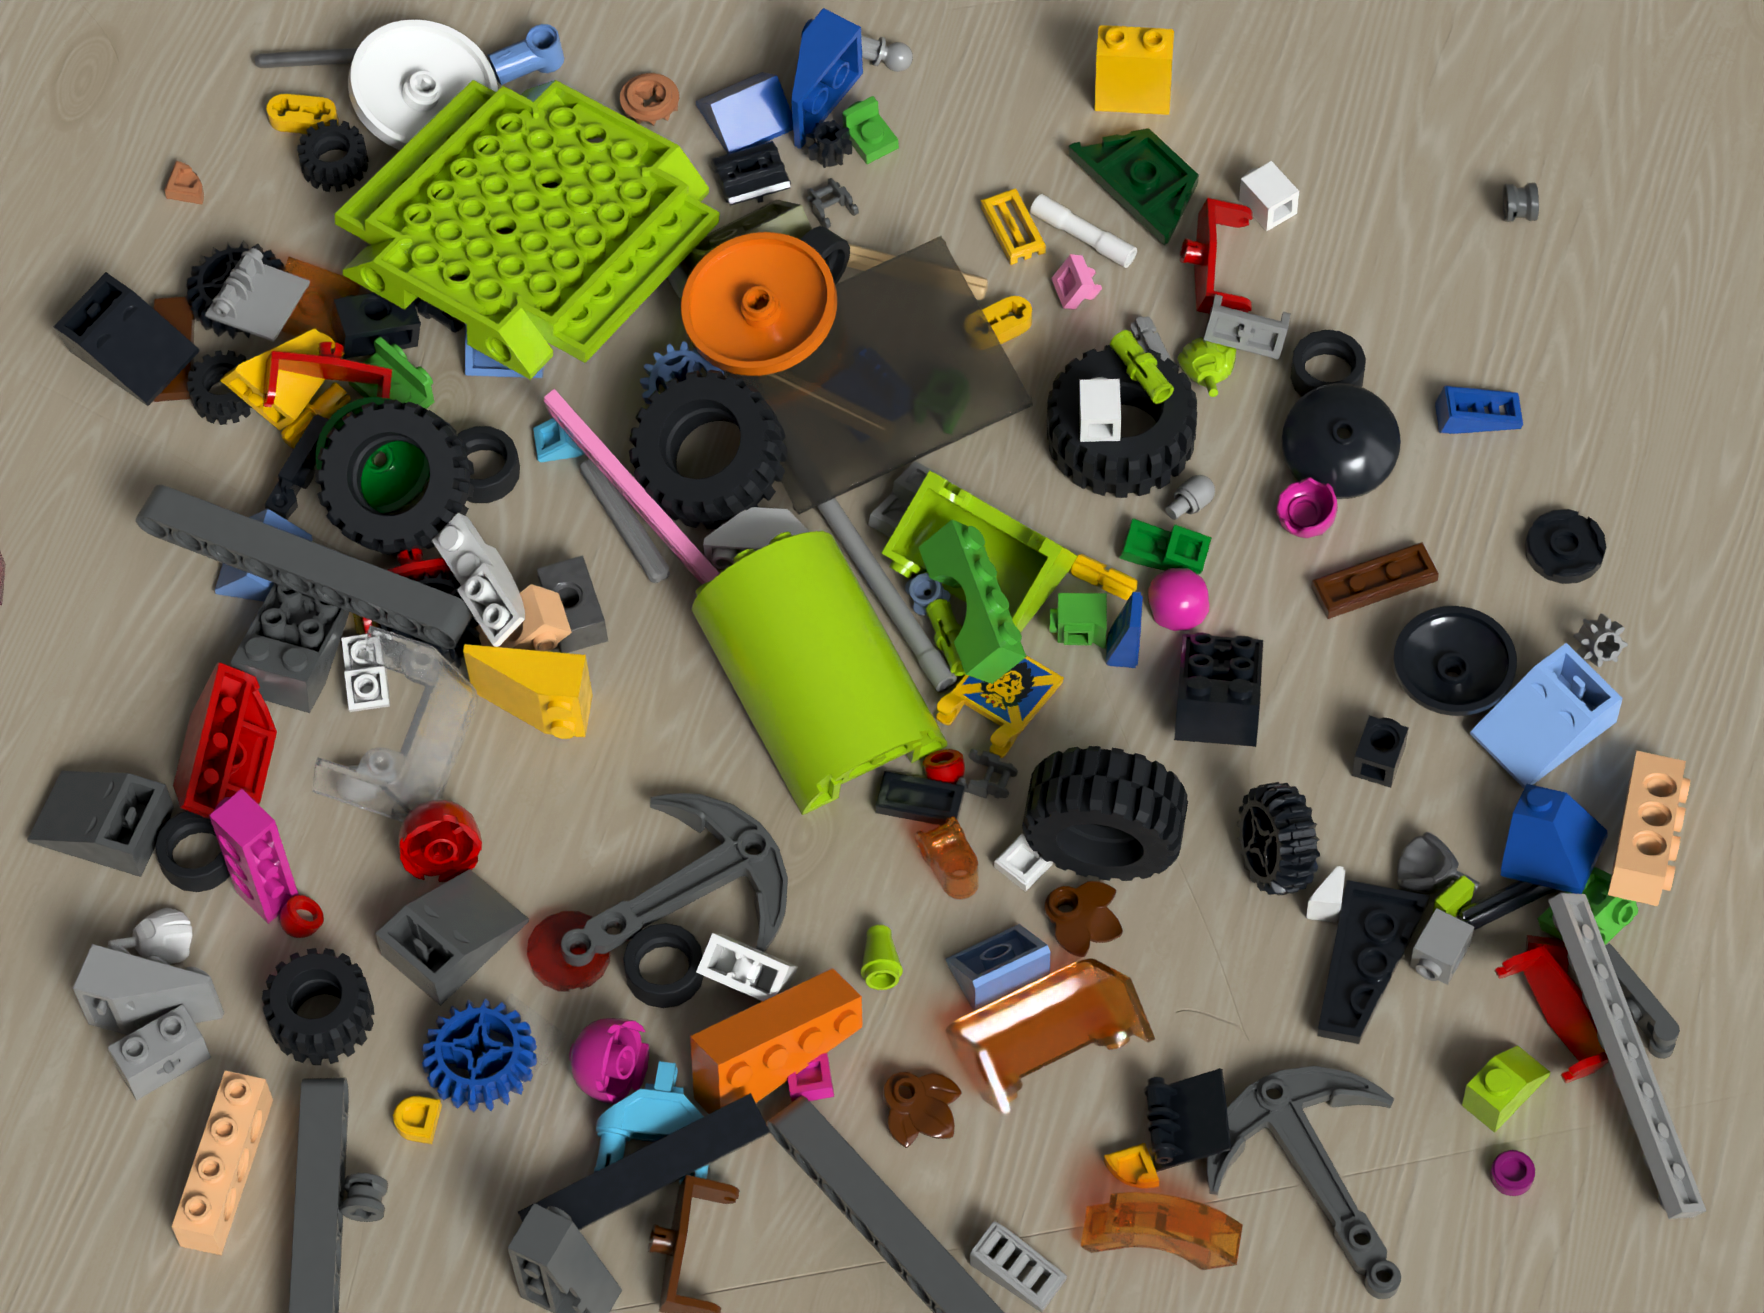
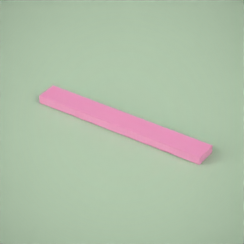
M553 389L544 396V403L552 418L694 577L703 585L718 576L720 573L654 499L645 492V489L560 394Z

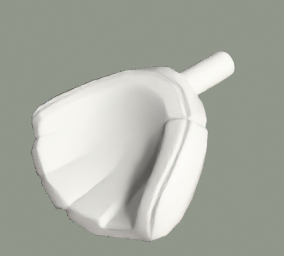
M163 908L144 918L133 929V937L110 940L108 945H116L124 949L135 947L136 951L145 959L147 956H156L167 961L169 964L184 961L190 953L189 948L193 936L191 922L183 912L176 909Z

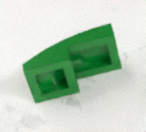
M1132 519L1119 559L1164 571L1170 568H1188L1196 574H1201L1212 537L1175 524L1171 531H1167Z

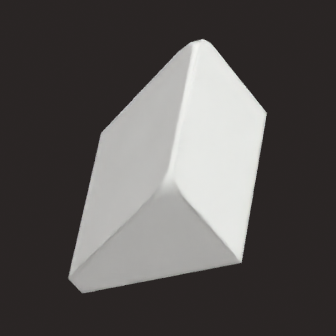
M1337 866L1310 897L1306 915L1307 919L1337 923L1342 903L1345 877L1344 867Z

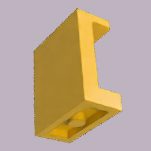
M1107 25L1098 27L1095 111L1169 115L1174 43L1173 29Z

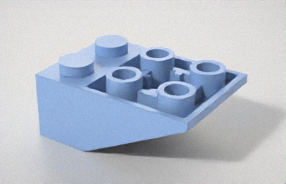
M1565 643L1535 665L1470 731V735L1525 788L1526 784H1535L1617 722L1623 698Z

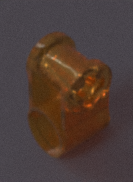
M954 816L946 818V823L927 832L922 830L915 832V840L925 862L932 868L946 894L954 899H966L974 895L979 888L978 859L966 840L957 819ZM959 870L968 872L961 876L952 874Z

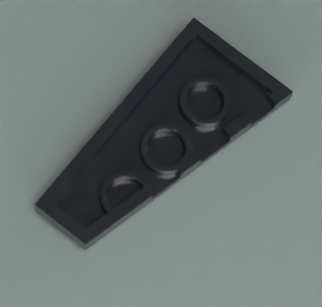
M1350 880L1346 881L1318 1026V1037L1354 1044L1360 1043L1429 903L1430 895Z

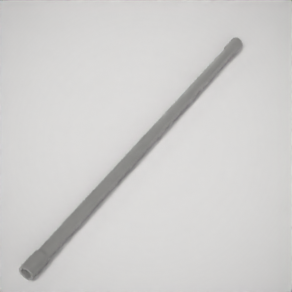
M679 264L667 277V280L682 300L683 290L689 277ZM733 374L742 378L746 385L751 384L756 388L776 414L777 420L782 425L786 436L783 443L787 447V462L917 657L920 667L935 690L943 692L951 688L956 683L957 677L954 673H951L950 667L941 653L934 648L755 376Z

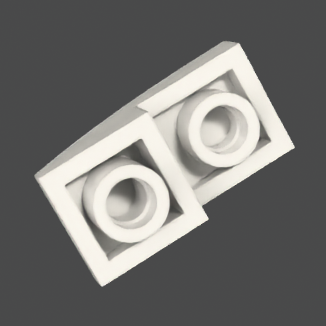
M381 632L342 637L345 664L344 675L349 712L390 707L386 658Z

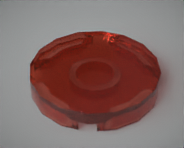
M561 911L547 916L535 926L528 939L527 958L533 975L544 986L562 992H570L569 989L579 987L581 990L592 986L604 975L610 963V951L606 954L595 953L591 962L579 967L568 964L561 954L563 936L570 930L584 929L586 922L593 918L592 916L580 911ZM575 948L571 951V953L575 955H582L585 953V950H583L582 948Z

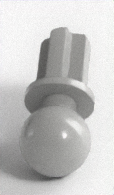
M861 36L862 58L872 60L873 66H878L881 60H883L890 70L900 72L908 69L912 64L913 53L906 44L895 42L885 46L886 39L884 37L875 40Z

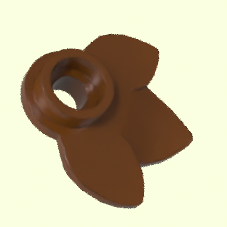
M1087 881L1076 889L1070 886H1061L1049 893L1045 900V914L1049 921L1056 925V940L1068 953L1078 957H1085L1090 947V941L1107 943L1122 935L1123 929L1118 918L1107 908L1116 895L1115 888L1100 881ZM1061 905H1069L1073 910L1061 912L1058 908Z
M899 1072L892 1075L883 1087V1099L890 1109L887 1126L891 1136L905 1148L912 1145L919 1133L936 1139L952 1138L955 1124L952 1111L948 1105L956 1101L962 1094L958 1085L951 1079L936 1073H929L919 1078L909 1072ZM900 1086L908 1087L911 1090L912 1097L909 1099L901 1097L898 1088Z

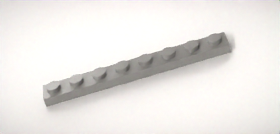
M1560 893L1548 900L1553 912V922L1562 935L1568 951V962L1576 972L1583 991L1582 998L1584 1004L1591 1012L1598 1031V1041L1607 1054L1613 1070V1081L1621 1091L1628 1110V1121L1636 1131L1643 1150L1644 1163L1651 1171L1658 1189L1660 1205L1666 1211L1669 1219L1693 1218L1706 1212V1208L1586 894Z

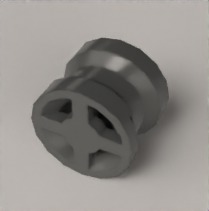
M1535 182L1527 183L1524 187L1504 184L1503 214L1505 222L1514 221L1515 218H1526L1528 221L1538 220L1539 194Z
M368 1173L348 1175L345 1178L344 1184L348 1194L347 1198L342 1202V1215L360 1222L381 1220L385 1213L382 1197L386 1195L388 1190L387 1180Z

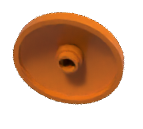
M774 232L745 234L730 239L711 250L691 272L685 284L681 300L683 324L697 352L706 361L721 370L746 376L777 373L806 359L827 337L837 311L835 283L830 269L822 256L804 241L786 234Z

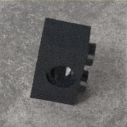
M376 293L348 295L343 298L333 299L331 324L337 342L344 346L343 359L375 354L374 340L378 337H382L390 345L393 343L398 345L401 349L418 347L421 322L414 302L404 310Z

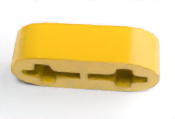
M279 94L271 98L266 107L269 123L275 130L281 132L307 134L306 130L311 126L318 130L317 123L324 121L325 127L330 126V120H337L338 124V114L334 102L324 97ZM284 110H290V111H286V113H285L284 116H279V115L283 114ZM320 113H326L325 115H323V116L321 117V119H318V120L315 119V118H319Z
M1010 296L972 314L965 322L966 344L973 350L987 351L1025 333L1032 325V306L1030 302L1020 296ZM1013 312L1015 315L1022 314V318L1017 319L1015 316L1008 317V313ZM980 328L983 332L988 331V335H983L981 332L975 333V329Z

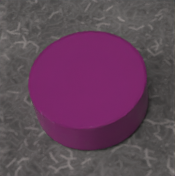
M1508 1150L1500 1153L1492 1164L1490 1172L1492 1184L1499 1192L1508 1196H1519L1526 1193L1531 1188L1535 1177L1533 1161L1525 1153L1517 1150Z

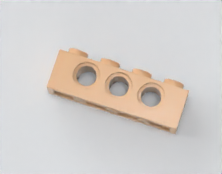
M1636 751L1609 885V896L1658 906L1662 890L1671 891L1675 866L1668 865V861H1676L1681 837L1673 836V832H1681L1686 808L1679 807L1678 804L1679 802L1686 803L1691 779L1683 778L1686 761Z
M224 1071L172 1224V1229L180 1247L222 1255L273 1103L266 1079Z

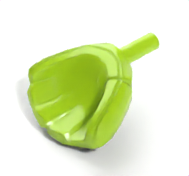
M1199 337L1183 348L1182 352L1178 354L1177 360L1188 377L1197 384L1207 387L1209 396L1215 397L1218 395L1216 384L1228 378L1234 369L1236 348L1205 341L1204 338Z

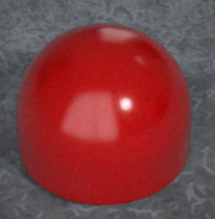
M945 749L936 751L928 755L923 761L927 779L956 784L960 777H964L965 763L963 754L957 750Z
M303 895L292 896L280 912L282 929L286 934L294 938H305L314 934L324 922V915L320 906L311 898ZM296 910L309 911L313 915V921L304 920L298 915Z

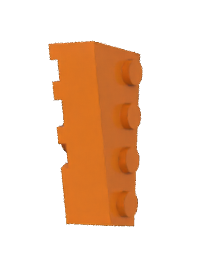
M832 968L691 1035L694 1099L708 1114L750 1093L757 1103L788 1081L789 1075L794 1072L798 1074L809 1066L808 1063L823 1053L829 1052L862 1028V996Z

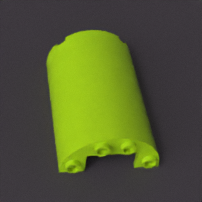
M823 530L793 536L791 532L781 533L775 536L769 542V545L757 551L750 548L737 554L733 558V565L721 572L712 581L701 585L695 591L697 597L693 602L691 610L802 815L838 799L841 784L906 754L910 762L914 763L931 753L947 747L944 735L836 540L830 533Z

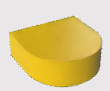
M410 1096L403 1099L396 1106L393 1114L397 1132L407 1140L432 1144L442 1108L441 1100L422 1096Z

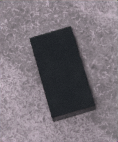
M884 771L875 806L876 813L956 828L964 799L965 786Z

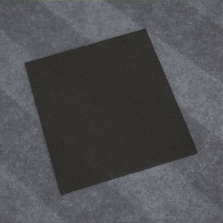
M942 236L836 284L837 311L833 325L822 344L800 363L786 370L768 375L746 376L733 374L742 378L746 385L751 384L760 392L783 427L786 436L783 443L787 447V460L780 462L785 470L781 482L793 504V510L798 515L1033 406L1032 397L1028 395Z

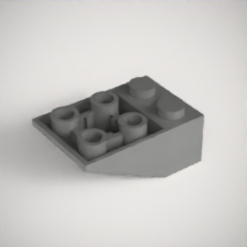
M274 583L232 658L231 666L257 678L260 686L258 690L264 701L310 713L326 684L349 611Z
M61 771L27 840L29 843L141 877L155 849L159 831L169 820L174 810V805L166 784L130 773Z
M469 869L406 904L375 934L381 955L441 1006L529 922V918Z

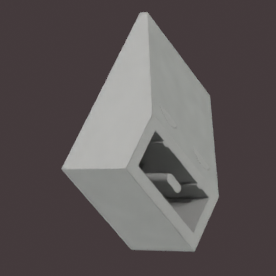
M92 944L73 986L75 995L89 1025L125 1035L133 1033L182 1004L194 1023L222 1019L224 1015L213 981L205 971L196 967L181 969L170 966L167 961L156 956H147L146 959L134 956L126 949L116 945H108L105 948Z

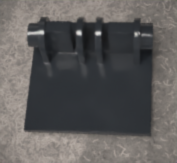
M1219 1068L1168 1085L1165 1084V1079L1162 1077L1148 1079V1086L1144 1088V1094L1147 1096L1148 1104L1146 1115L1149 1120L1148 1131L1151 1134L1152 1147L1150 1148V1154L1153 1156L1156 1172L1231 1150L1223 1069Z

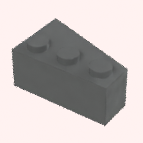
M534 1203L508 1246L521 1298L552 1313H610L622 1292L618 1283L566 1212L554 1206H549L545 1209Z

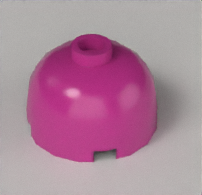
M603 1018L591 1022L581 1031L570 1048L569 1060L573 1078L577 1086L584 1093L601 1102L616 1104L629 1094L631 1087L635 1091L640 1089L648 1069L650 1053L649 1044L641 1042L639 1031L645 1032L643 1026L634 1020Z

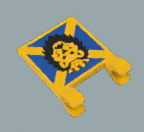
M1027 655L1026 658L993 684L965 675L956 687L937 703L939 713L936 715V720L949 726L955 720L963 705L968 706L1001 726L991 735L990 742L992 745L989 752L1004 758L1019 734L1063 683L1064 677Z

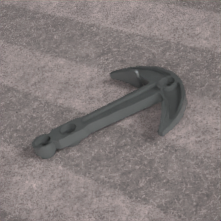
M688 793L651 797L650 808L679 819L698 833L703 832L706 828L722 845L634 899L621 901L589 919L584 929L568 931L561 941L563 959L572 966H584L592 961L595 953L606 954L632 939L644 927L737 878L746 876L756 892L755 909L759 925L756 949L765 952L778 934L786 914L788 876L780 849L770 833L759 821L731 803L701 794ZM756 849L760 854L750 855L746 851ZM610 928H617L621 933L612 935L606 931ZM575 948H582L585 950V953L575 955L571 951Z
M1319 1066L1280 1070L1249 1085L1227 1108L1231 1150L1207 1158L1209 1194L1218 1195L1227 1171L1243 1153L1246 1140L1262 1129L1268 1128L1334 1227L1333 1235L1355 1272L1365 1276L1364 1285L1367 1292L1377 1299H1388L1394 1296L1401 1282L1400 1270L1394 1263L1386 1260L1387 1249L1366 1214L1358 1210L1303 1111L1304 1108L1330 1100V1105L1333 1108L1353 1105L1391 1108L1394 1098L1381 1087L1361 1076L1348 1071ZM1269 1089H1277L1282 1096L1279 1099H1271L1267 1096L1266 1092ZM1356 1234H1364L1368 1237L1369 1243L1359 1245L1354 1241L1353 1237ZM1378 1271H1386L1391 1275L1392 1279L1389 1282H1381L1377 1279L1376 1273Z

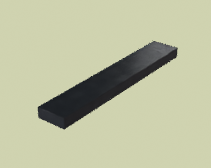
M750 1093L553 1193L535 1204L545 1209L549 1206H554L563 1210L571 1217V1221L580 1231L771 1132ZM533 1204L518 1211L522 1222Z

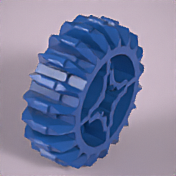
M485 998L480 1008H474L473 1002L468 999L465 1005L466 1010L459 1012L456 1007L451 1006V1018L447 1019L438 1016L436 1023L439 1029H428L427 1038L429 1043L423 1044L422 1047L423 1056L426 1057L422 1062L424 1072L429 1074L427 1079L430 1087L433 1089L438 1088V1095L443 1101L452 1097V1104L457 1109L465 1101H468L469 1109L473 1112L476 1111L479 1103L485 1102L486 1108L492 1111L494 1100L500 1098L501 1102L508 1105L510 1102L508 1093L512 1091L522 1095L524 1089L521 1081H531L533 1074L530 1068L537 1064V1056L534 1053L537 1048L536 1040L530 1036L532 1033L530 1025L527 1022H521L520 1013L514 1010L507 1014V1007L503 1002L494 1009H491L490 1001ZM490 1032L505 1037L513 1047L504 1046L503 1042L493 1041L490 1038ZM483 1044H484V1048H485L486 1054H485L484 1052H482V1046H483ZM482 1052L483 1056L478 1058L476 1066L474 1057L477 1058L476 1054ZM446 1063L456 1064L457 1068L467 1070L470 1078L467 1079L456 1075L447 1067Z

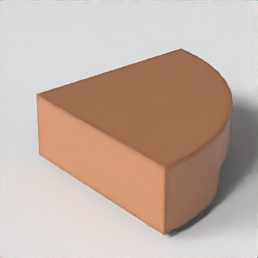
M176 161L164 190L166 198L202 205L204 190L201 180L189 165Z

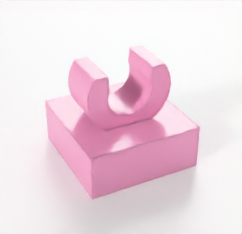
M1070 254L1051 278L1064 309L1076 310L1084 299L1092 300L1102 290L1101 285L1094 284L1092 277L1096 272L1094 269L1087 267L1083 255Z

